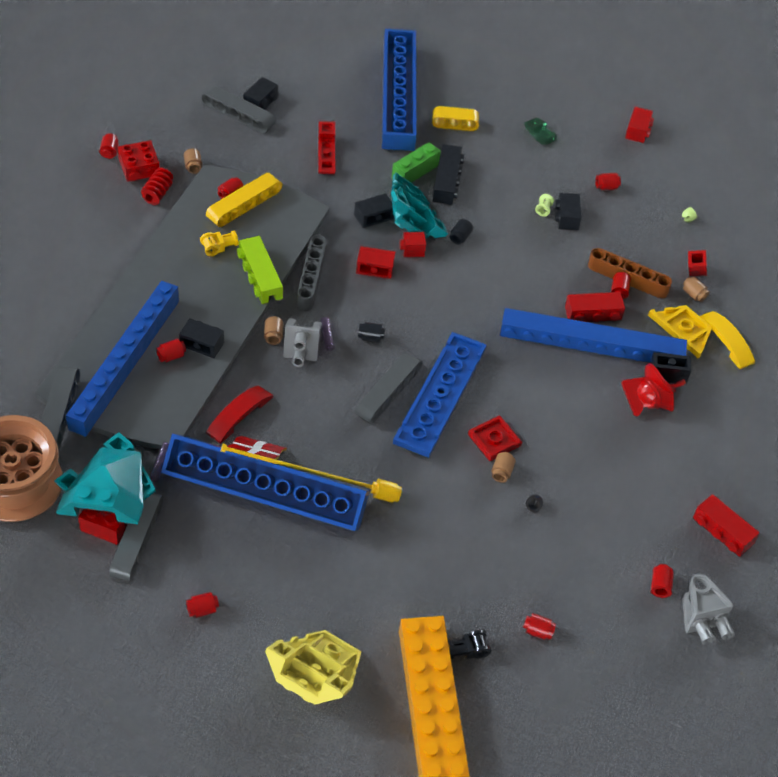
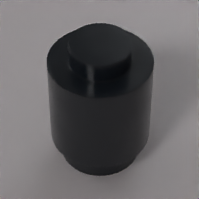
M460 219L450 231V240L458 245L464 243L473 231L472 223L469 220Z
M360 323L358 338H362L364 341L380 343V339L385 337L386 328H382V324Z

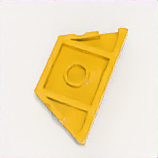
M687 305L676 308L667 307L664 311L655 312V309L649 311L648 316L672 337L687 340V350L698 359L701 357L712 330L711 325Z

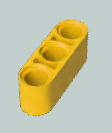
M437 106L433 109L432 124L436 128L475 131L479 127V112L474 109Z

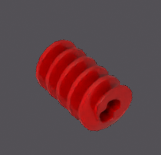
M157 168L141 189L143 199L151 205H158L169 190V187L173 184V174L165 168Z

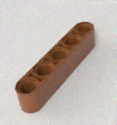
M594 248L591 250L588 267L592 271L612 279L616 273L625 272L631 277V287L657 298H666L672 284V279L669 276L604 249Z

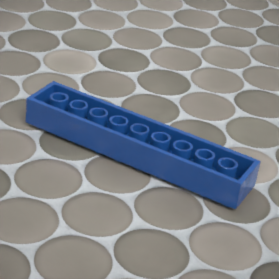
M385 29L382 149L415 151L416 31Z
M172 434L161 473L353 531H358L370 493L369 490L305 471L229 451L224 453L221 452L220 446L180 434Z

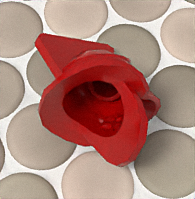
M650 363L645 366V377L626 379L621 382L632 413L636 417L640 415L643 408H663L673 412L674 392L677 391V387H682L686 384L685 379L669 384L658 369Z

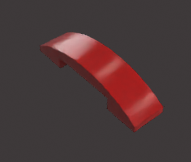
M319 121L318 174H335V122Z
M259 385L246 390L221 411L206 430V434L221 444L234 433V427L256 407L261 409L273 398V395Z

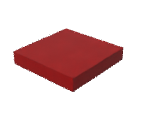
M500 415L468 430L469 437L489 461L496 459L499 453H509L522 446L520 438Z

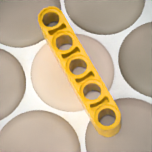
M267 172L211 205L206 211V217L218 227H223L279 193L283 184L271 173Z

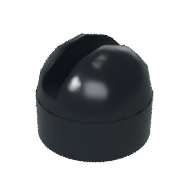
M531 495L526 500V507L532 512L539 511L543 506V499L539 495Z

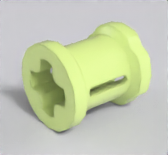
M542 194L539 198V204L535 208L536 213L542 217L549 215L550 207L554 204V198L549 194Z

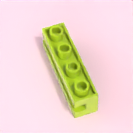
M255 236L239 240L237 254L239 259L243 260L244 271L248 272L249 283L254 285L256 298L259 297L261 304L269 303V296L272 295L276 301L283 299V285L261 237Z

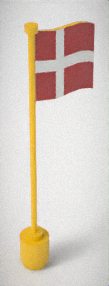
M238 436L229 446L222 444L221 452L224 453L229 451L369 488L370 493L373 494L375 499L393 503L394 501L398 502L401 497L402 487L394 482L378 478L376 482L370 485L279 461L277 459H279L280 454L287 449L282 446Z

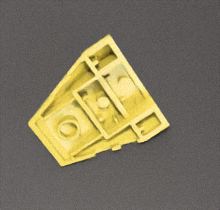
M326 630L306 634L305 638L301 639L295 636L291 638V641L284 642L282 639L277 640L267 647L265 651L276 681L283 685L285 689L295 692L305 701L314 705L342 698L352 689L361 655L360 650Z

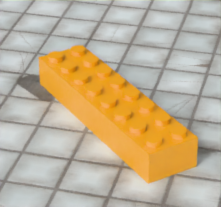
M444 616L401 619L399 636L419 777H470Z

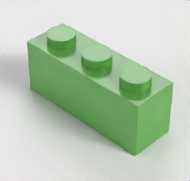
M428 142L393 164L392 180L395 173H398L411 183L439 166L441 150Z

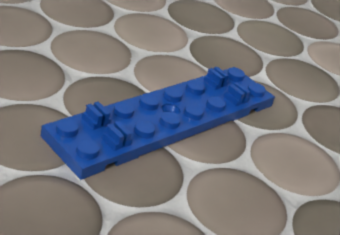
M454 332L451 333L446 346L442 349L430 374L403 420L401 428L398 429L393 439L394 445L422 456L430 457L486 350V344Z

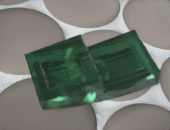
M538 117L524 122L528 132L542 145L545 146L557 140V134L548 130L547 123Z

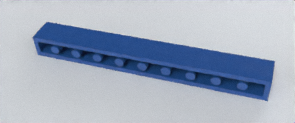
M161 280L66 414L69 431L85 437L88 435L179 303L178 286Z
M509 308L504 309L500 336L649 363L653 352L686 356L687 340Z

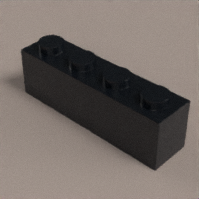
M442 145L432 202L453 205V199H457L459 188L456 187H459L461 178L458 175H461L463 167L460 164H463L465 154H462V147Z

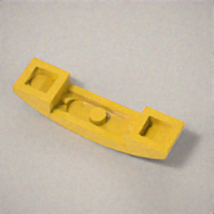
M714 311L700 316L712 326L714 333L729 349V357L739 369L755 363L748 344L729 320Z

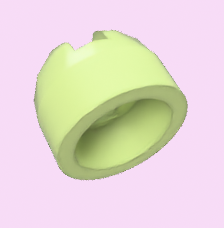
M689 207L683 211L682 217H685L684 221L692 222L697 219V214L693 208Z

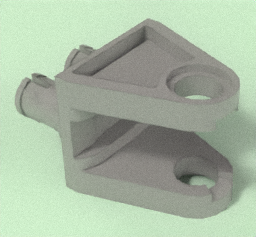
M288 319L285 326L283 357L293 358L292 364L295 367H302L304 360L317 361L323 323L315 322L312 328L295 326L297 319Z
M703 574L694 575L689 583V592L684 594L682 600L686 633L698 632L702 644H707V642L709 644L715 640V636L710 628L717 627L723 640H726L725 636H727V639L732 638L735 633L728 622V615L733 607L732 603L709 577ZM700 581L705 585L706 589H698L695 586V582Z

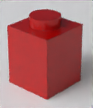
M403 232V239L399 241L400 250H403L404 257H425L426 240L424 232Z
M706 250L688 251L689 276H707Z

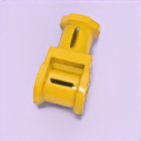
M235 230L221 235L220 231L215 233L207 232L200 237V242L205 247V253L210 257L224 252L225 247L239 245Z

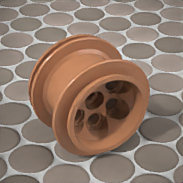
M20 415L0 417V521L16 522L38 516L54 504L62 490L54 481L63 474L58 463L59 450L50 430L44 424L30 417Z

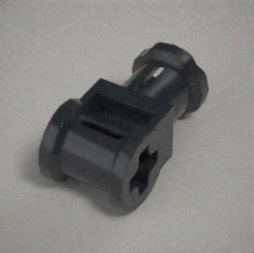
M475 630L471 633L463 634L461 640H448L451 659L454 656L466 655V659H479L490 655L492 650L487 645L486 631Z

